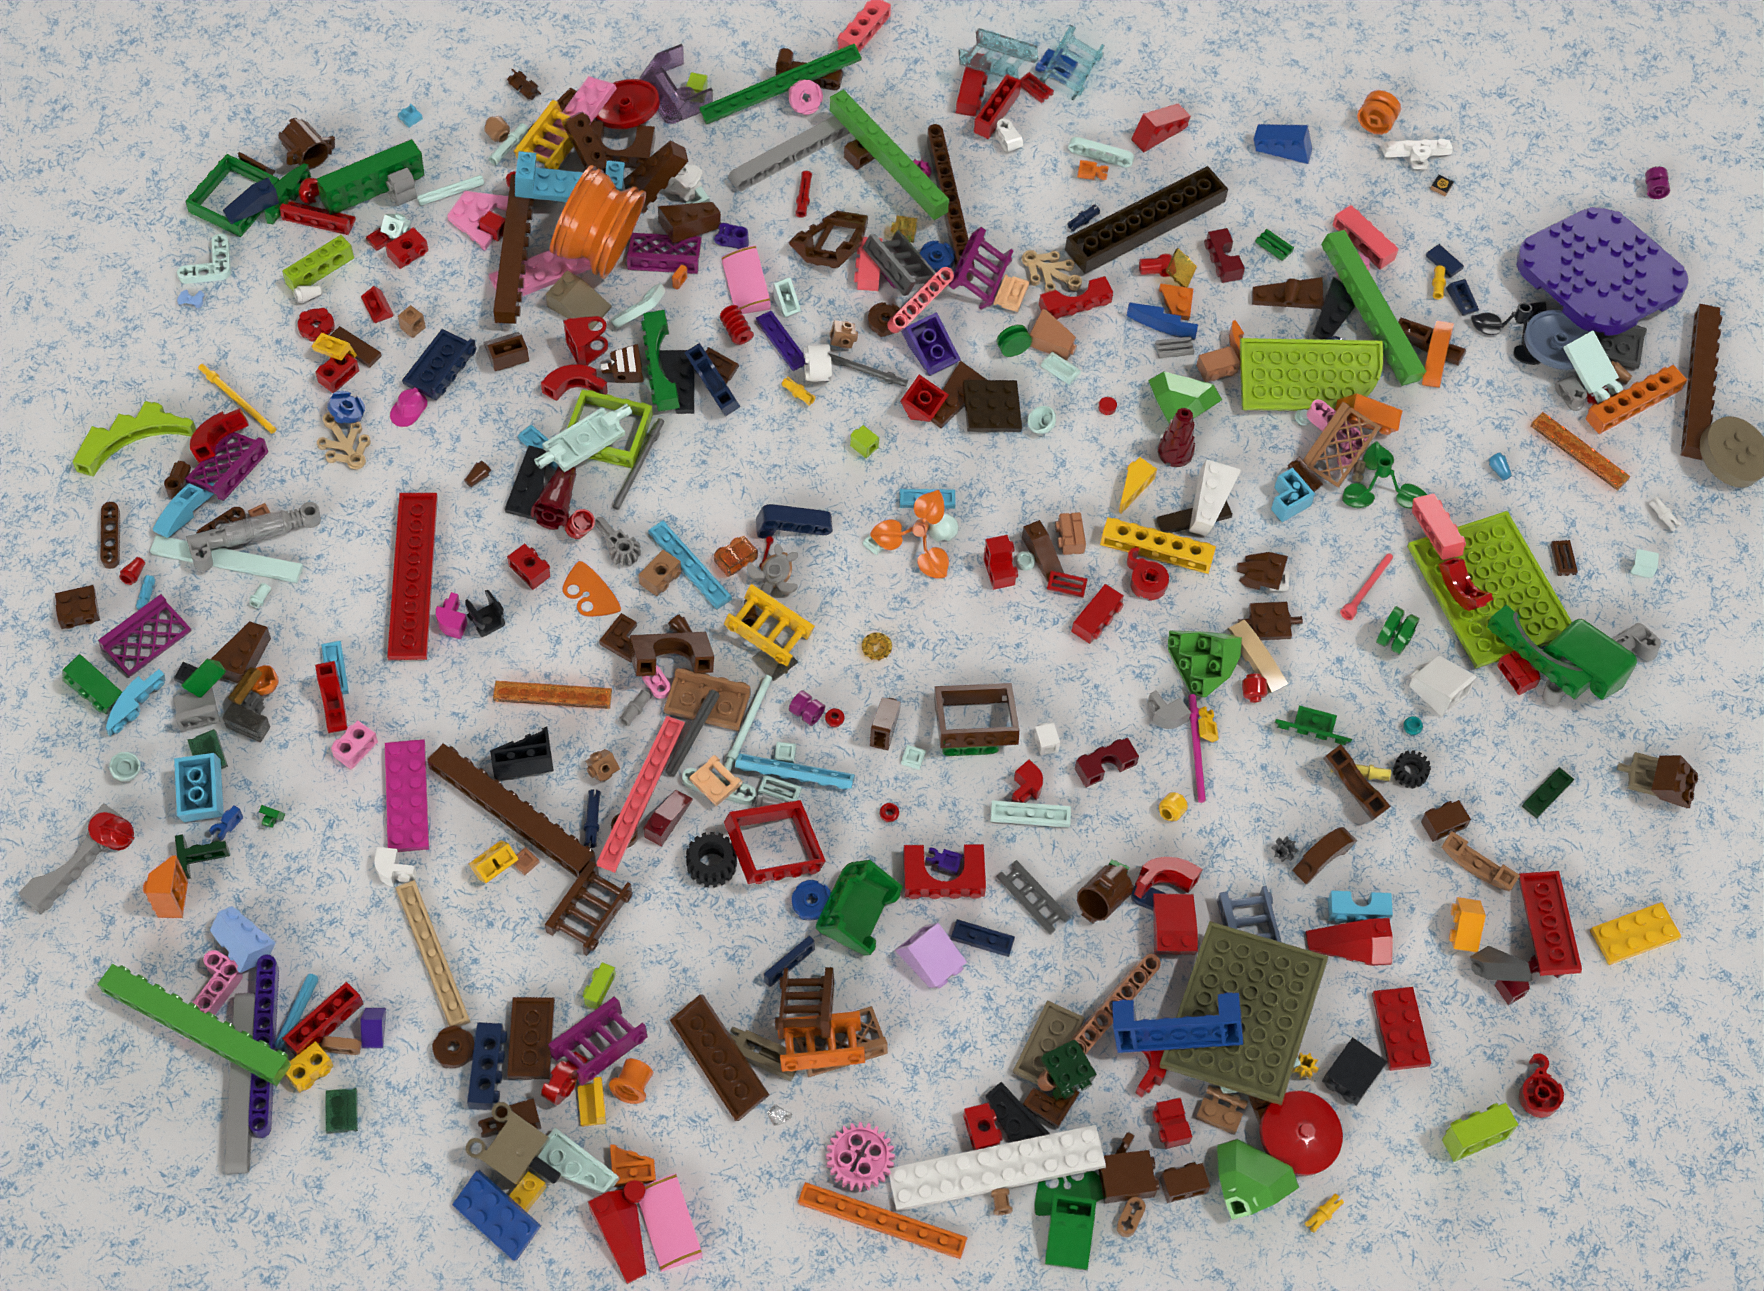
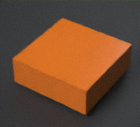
M681 264L672 276V287L677 290L687 279L686 266Z

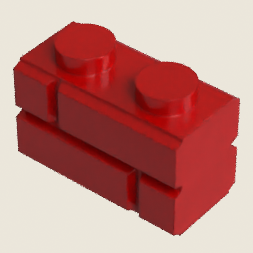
M1515 650L1510 654L1502 656L1497 664L1518 695L1535 688L1541 680L1539 671L1533 668Z

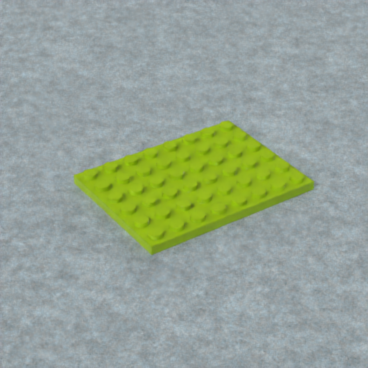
M1508 511L1457 527L1460 535L1465 538L1466 546L1464 547L1463 555L1455 558L1465 561L1468 575L1478 589L1492 593L1493 600L1487 602V605L1468 611L1454 600L1444 583L1439 568L1440 563L1449 559L1442 560L1428 537L1409 542L1407 545L1475 669L1497 662L1502 656L1514 651L1513 648L1506 645L1501 638L1487 628L1491 616L1506 604L1521 616L1519 621L1523 630L1538 647L1548 645L1572 622Z

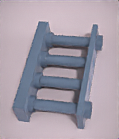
M1262 886L1260 896L1235 900L1229 898L1228 891L1219 893L1217 904L1224 926L1237 929L1243 925L1267 922L1269 933L1256 935L1282 942L1272 908L1273 897L1271 892H1268L1267 886ZM1262 904L1265 913L1237 918L1236 916L1234 917L1232 910L1236 907Z

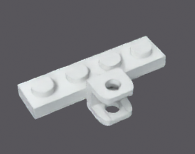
M1446 139L1382 142L1381 146L1385 157L1410 156L1409 161L1414 169H1427L1429 165L1428 157L1433 155H1452L1453 151L1450 141Z

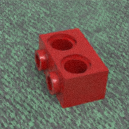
M347 353L342 361L331 357L326 363L320 365L315 373L318 383L334 393L359 372L357 360Z

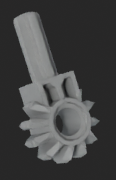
M597 517L595 526L606 537L609 555L614 560V563H621L623 567L627 563L631 566L632 561L637 562L638 557L641 555L640 543L636 542L634 537L629 539V536L625 535L621 529L615 532L603 517Z

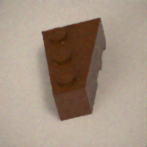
M714 202L658 206V222L671 241L676 243L717 230L721 223V212Z
M249 621L211 658L212 660L219 661L226 670V673L221 678L239 683L249 667L256 668L271 640L266 626Z

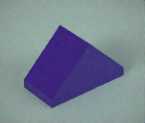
M386 1008L364 1009L361 1017L362 1048L384 1047Z

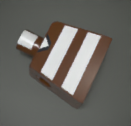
M638 344L611 351V362L601 364L602 375L613 373L614 382L616 383L644 382Z

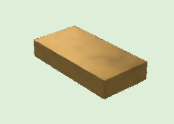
M249 667L229 695L228 700L240 705L263 673L258 669Z

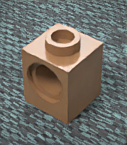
M412 305L398 315L400 329L412 338L426 328L424 315Z

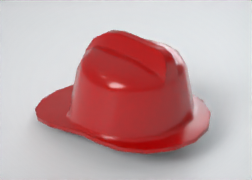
M98 813L89 821L88 832L92 840L113 850L126 849L135 838L134 828L131 823L112 813Z

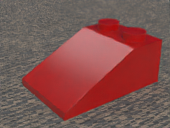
M1153 894L1154 954L1195 955L1198 952V930L1194 894Z

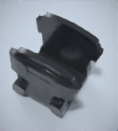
M485 590L489 602L488 606L478 611L470 600H465L468 612L466 615L476 626V630L481 637H485L505 626L503 618L504 609L489 590ZM484 617H491L492 622L484 624L482 619Z

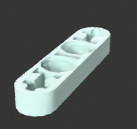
M1080 137L1071 138L1068 149L1072 153L1122 167H1130L1134 160V155L1130 151Z
M686 769L682 774L683 784L687 788L700 791L691 781H688V778L698 769ZM715 775L726 786L730 785V782L724 777ZM742 783L738 788L740 789L738 796H736V790L726 798L743 805H751L756 800V790L754 787ZM750 792V796H748V798H744V794Z

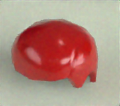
M306 178L299 188L300 199L305 204L310 205L316 203V196H320L316 178Z

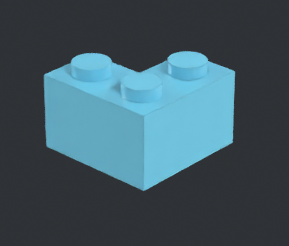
M1293 468L1277 477L1274 488L1280 495L1274 498L1271 510L1281 522H1284L1312 505L1315 493Z

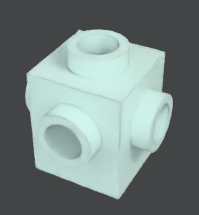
M399 213L386 214L380 231L388 234L389 238L394 240L411 229V221L405 219L406 216Z

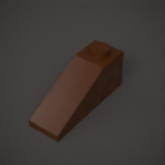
M1038 520L1023 526L1022 540L1029 552L1034 555L1035 562L1047 582L1049 581L1051 571L1064 573L1050 536L1042 522Z

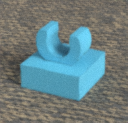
M409 104L407 108H403L398 113V118L409 128L423 119L422 114L412 104Z

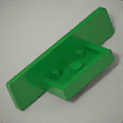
M1299 705L1294 723L1275 719L1274 722L1278 724L1277 728L1289 730L1290 727L1297 729L1296 733L1308 735L1309 732L1316 734L1315 738L1327 740L1328 737L1335 739L1334 743L1346 746L1347 742H1352L1351 738L1333 734L1337 715Z

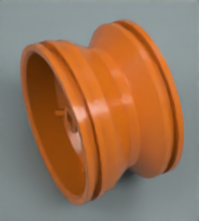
M590 165L578 180L560 215L550 243V253H557L558 257L566 259L586 258L589 260L593 274H600V277L603 279L607 278L633 233L645 202L646 192L643 190L639 191V188L635 186L619 191L609 175L605 174L603 170H596L595 166Z

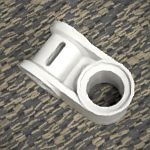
M1000 119L997 122L998 129L995 132V137L1003 150L1007 153L1022 147V137L1012 122L1008 119Z

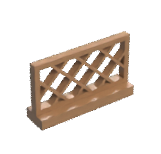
M1342 402L1303 461L1314 473L1340 488L1381 426ZM1352 413L1358 417V424L1348 426L1347 418ZM1370 424L1375 428L1371 434L1363 436V425ZM1359 427L1361 436L1350 438L1349 428ZM1346 429L1348 439L1337 441L1336 434L1338 431ZM1362 439V448L1353 451L1351 441ZM1349 442L1350 452L1340 453L1338 444ZM1336 444L1338 454L1327 456V447ZM1351 454V464L1342 466L1340 456ZM1338 457L1340 467L1329 469L1328 459ZM1325 460L1327 469L1319 471L1314 466L1318 461ZM1341 469L1342 477L1339 481L1336 482L1331 479L1330 472Z
M870 1006L857 1010L860 1011V1017L867 1014L871 1016L869 1024L861 1022V1027L865 1028L862 1036L856 1034V1039L859 1040L857 1047L864 1046L865 1060L888 1054V1043L885 1036H883L873 1007ZM870 1030L877 1033L879 1038L870 1040L865 1037ZM847 1032L843 1033L846 1035L842 1042L835 1039L836 1045L839 1046L838 1049L849 1048V1045L845 1044L848 1040ZM822 1035L814 1036V1040L816 1037L822 1038ZM797 1037L796 1041L800 1052H807L806 1041L801 1039V1037ZM822 1038L826 1040L822 1048L815 1045L816 1051L826 1050L828 1046L827 1038ZM849 1065L806 1069L808 1077H812Z

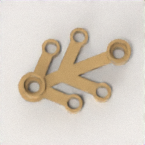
M1027 250L1022 255V263L1029 267L1031 285L1038 286L1040 284L1041 277L1037 274L1036 267L1042 270L1046 293L1054 291L1056 288L1051 275L1068 284L1069 289L1072 291H1077L1081 288L1082 278L1078 275H1071L1069 277L1056 270L1064 268L1066 271H1072L1074 269V261L1071 259L1058 262L1060 254L1057 251L1037 254L1033 250ZM1049 260L1052 263H1044L1042 261Z
M330 412L324 414V425L332 429L339 442L321 437L317 440L318 448L321 450L333 448L346 451L347 455L337 454L333 450L327 451L325 454L327 462L334 463L340 461L347 463L351 469H361L366 463L363 453L365 448L371 443L370 437L363 434L359 437L357 450L354 451L352 448L357 434L362 431L361 423H351V430L346 438L338 426V422L334 420V416Z

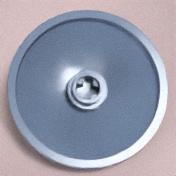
M1548 310L1538 313L1529 321L1524 333V341L1528 351L1539 362L1555 369L1571 370L1574 367L1563 347L1589 332L1573 323L1562 313V310Z

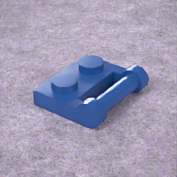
M1048 48L1042 59L1038 61L1035 71H1042L1066 83L1076 69L1078 60Z

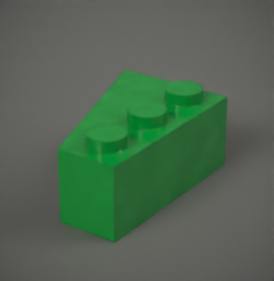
M81 654L75 657L62 670V681L78 692L82 698L92 703V706L98 712H103L107 715L122 694L119 688Z

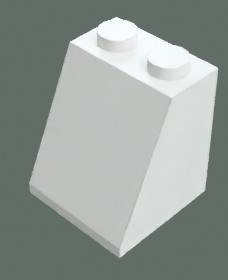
M1438 656L1434 660L1432 658L1429 659L1422 670L1417 669L1410 678L1412 680L1409 687L1443 717L1469 695L1477 677L1449 660Z

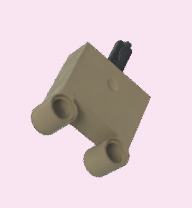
M496 1103L492 1108V1116L497 1122L506 1124L488 1149L486 1143L481 1139H470L466 1144L467 1154L474 1159H481L516 1185L522 1180L529 1168L536 1171L552 1184H555L559 1180L561 1173L538 1157L550 1138L515 1114L507 1103ZM501 1107H505L508 1110V1114L504 1118L497 1117V1111ZM475 1143H481L482 1150L478 1154H473L471 1151V1147Z

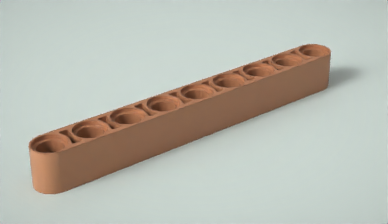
M1148 954L1140 959L1070 1039V1041L1076 1040L1085 1055L1113 1023V1011L1110 1009L1109 1004L1113 1005L1112 1001L1133 1000L1159 970L1161 962L1158 956ZM1146 962L1150 964L1151 969L1146 966ZM1134 976L1138 978L1139 983L1134 980ZM1122 990L1126 992L1127 997L1122 994ZM1097 1018L1101 1019L1102 1026L1097 1022ZM1085 1032L1089 1034L1090 1040L1085 1037ZM1046 1068L1039 1075L1037 1082L1043 1091H1051L1057 1086L1054 1081L1053 1084L1048 1082L1047 1076L1050 1075Z

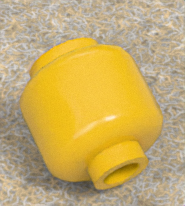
M1171 792L1159 803L1158 808L1160 815L1165 820L1178 821L1187 811L1188 804L1183 795Z

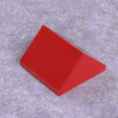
M919 374L900 402L910 420L930 422L949 394Z

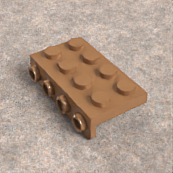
M676 668L675 677L664 707V713L694 720L709 691L713 689L720 696L705 723L739 731L751 695V687L744 682H733L724 677L717 678L707 673H694L686 668Z

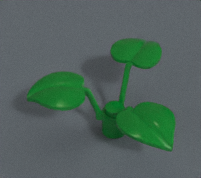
M1376 441L1367 449L1363 458L1366 468L1376 470L1369 488L1367 489L1365 485L1360 483L1350 484L1344 490L1342 501L1354 508L1368 507L1375 499L1374 494L1370 491L1377 477L1386 478L1391 475L1395 490L1398 492L1396 500L1402 507L1412 509L1413 498L1427 494L1413 484H1403L1401 489H1399L1394 475L1395 471L1392 470L1394 457Z

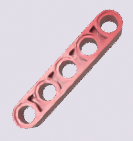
M943 267L937 271L889 319L887 323L888 329L892 333H899L907 327L953 280V271L948 267ZM918 297L922 298L923 303L919 301ZM907 308L911 310L912 315L907 312ZM895 320L899 321L900 326L896 324Z

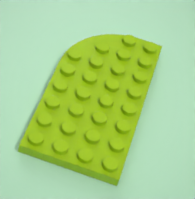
M1241 338L1242 410H1308L1315 400H1322L1335 410L1338 399L1356 393L1368 397L1381 377L1383 369V341Z

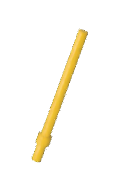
M203 363L198 366V369L206 375L207 380L212 384L215 383L271 434L275 433L276 427L222 381L214 370L211 371Z

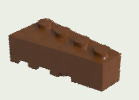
M670 140L624 178L625 190L635 186L639 188V191L643 190L646 192L642 213L648 210L647 206L650 202H655L659 191L666 189L670 178H675L688 163L686 148Z

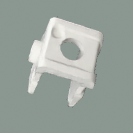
M686 164L675 178H670L665 191L672 195H679V198L685 202L693 200L695 198V189L702 187L701 177L703 170L699 166Z

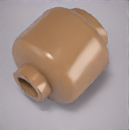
M492 116L486 120L484 131L494 142H503L508 138L510 126L501 116Z

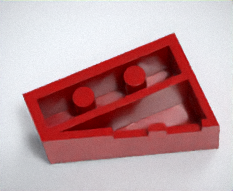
M1179 103L1143 113L1131 140L1144 153L1186 129L1191 115Z

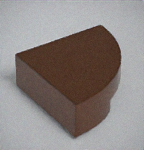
M1130 1132L1126 1133L1122 1140L1123 1142L1115 1154L1126 1153L1135 1135Z

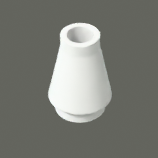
M319 285L297 286V288L293 289L297 303H304L322 295Z

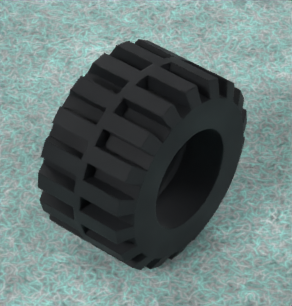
M706 832L702 833V837L696 836L694 842L691 841L689 843V848L686 851L688 874H690L692 880L696 879L697 884L701 885L704 883V887L708 888L709 885H713L714 888L719 883L721 886L724 885L725 880L730 881L737 867V855L732 842L730 843V839L727 836L723 838L721 833L715 835V832H710V835H706ZM707 854H717L723 859L714 866L705 865L700 861Z

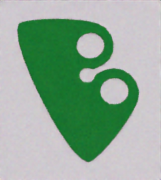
M1093 1170L1084 1172V1177L1080 1181L1072 1179L1071 1175L1066 1176L1067 1181L1071 1184L1070 1189L1064 1188L1065 1181L1063 1177L1058 1178L1059 1184L1056 1188H1049L1045 1181L1038 1182L1034 1205L1035 1214L1038 1216L1050 1215L1051 1201L1054 1194L1093 1199L1096 1202L1102 1200L1103 1193L1099 1175Z

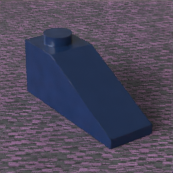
M269 178L252 184L224 208L223 213L230 224H233L279 204L276 189Z

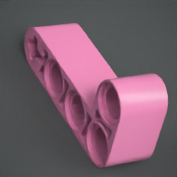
M1315 400L1307 411V417L1309 421L1323 432L1336 411L1324 401ZM1355 427L1349 428L1350 438L1361 436L1358 429ZM1346 429L1338 431L1336 434L1337 441L1348 439ZM1362 439L1351 441L1353 451L1362 448ZM1349 442L1338 444L1343 448L1341 453L1350 452ZM1351 454L1340 456L1342 466L1351 464Z
M211 950L205 954L203 961L208 972L213 977L193 1003L203 1013L210 1012L215 1015L241 982L243 974L238 972V965L234 960H230L229 957L219 951ZM219 960L216 965H211L213 961ZM236 970L234 974L227 975L229 971ZM223 987L221 991L214 992L216 988ZM210 1003L208 1008L202 1009L204 1004Z

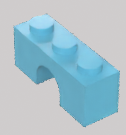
M1331 890L1328 897L1329 921L1345 923L1377 918H1389L1391 920L1393 916L1392 894L1371 892L1367 900L1368 905L1361 907L1353 902L1351 891Z

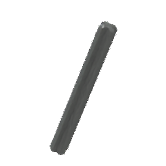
M711 689L665 770L668 775L675 776L720 696L717 691Z

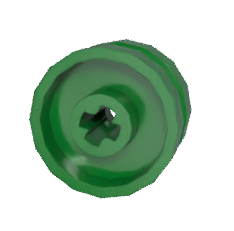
M1395 606L1386 620L1376 643L1386 647L1394 638L1391 651L1401 655L1406 645L1411 641L1420 618L1410 614L1402 623L1405 610Z

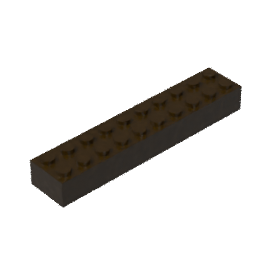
M1206 166L1066 238L1065 251L1083 273L1086 274L1223 204L1226 201L1228 188L1210 167Z

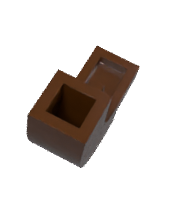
M1339 827L1328 833L1304 854V858L1292 871L1305 884H1309L1329 862L1340 855H1345L1357 840L1344 827Z

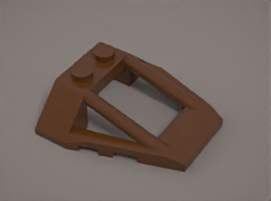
M837 210L823 218L822 223L809 226L808 231L798 232L789 241V245L807 263L839 268L862 245L868 225V215ZM834 226L855 229L849 242L843 241L836 249V252L821 249ZM824 229L814 247L813 235Z

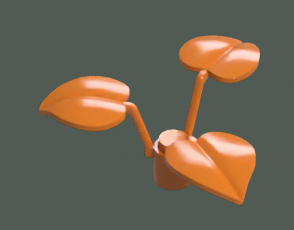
M935 490L921 495L915 501L913 507L915 515L922 519H918L913 527L901 532V523L897 520L888 519L878 523L872 529L870 535L880 547L886 550L897 549L903 542L901 535L913 532L917 537H922L925 553L919 555L917 559L918 567L927 576L945 578L949 566L947 553L939 547L927 550L926 533L929 529V523L937 524L940 522L945 511L943 496L940 490Z

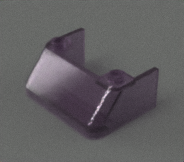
M682 44L657 53L640 76V80L651 83L657 89L660 98V106L657 111L668 124H675L700 114L699 107L713 102L712 88L699 93H695L691 87L677 89L666 73L668 70L684 65Z

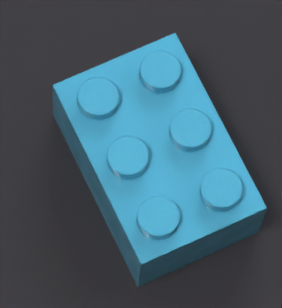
M215 753L174 758L177 817L183 822L222 817L224 809L221 759Z

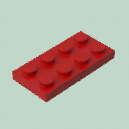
M1404 987L1373 991L1372 997L1389 1070L1430 1067L1432 1063L1414 988Z

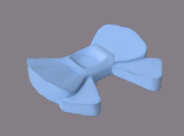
M184 290L178 296L177 302L178 305L188 303L193 304L196 308H200L203 305V297L205 296L202 291H199L193 297L189 295L188 290Z

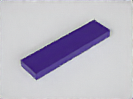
M772 311L756 317V322L792 371L807 364L805 363L803 352Z

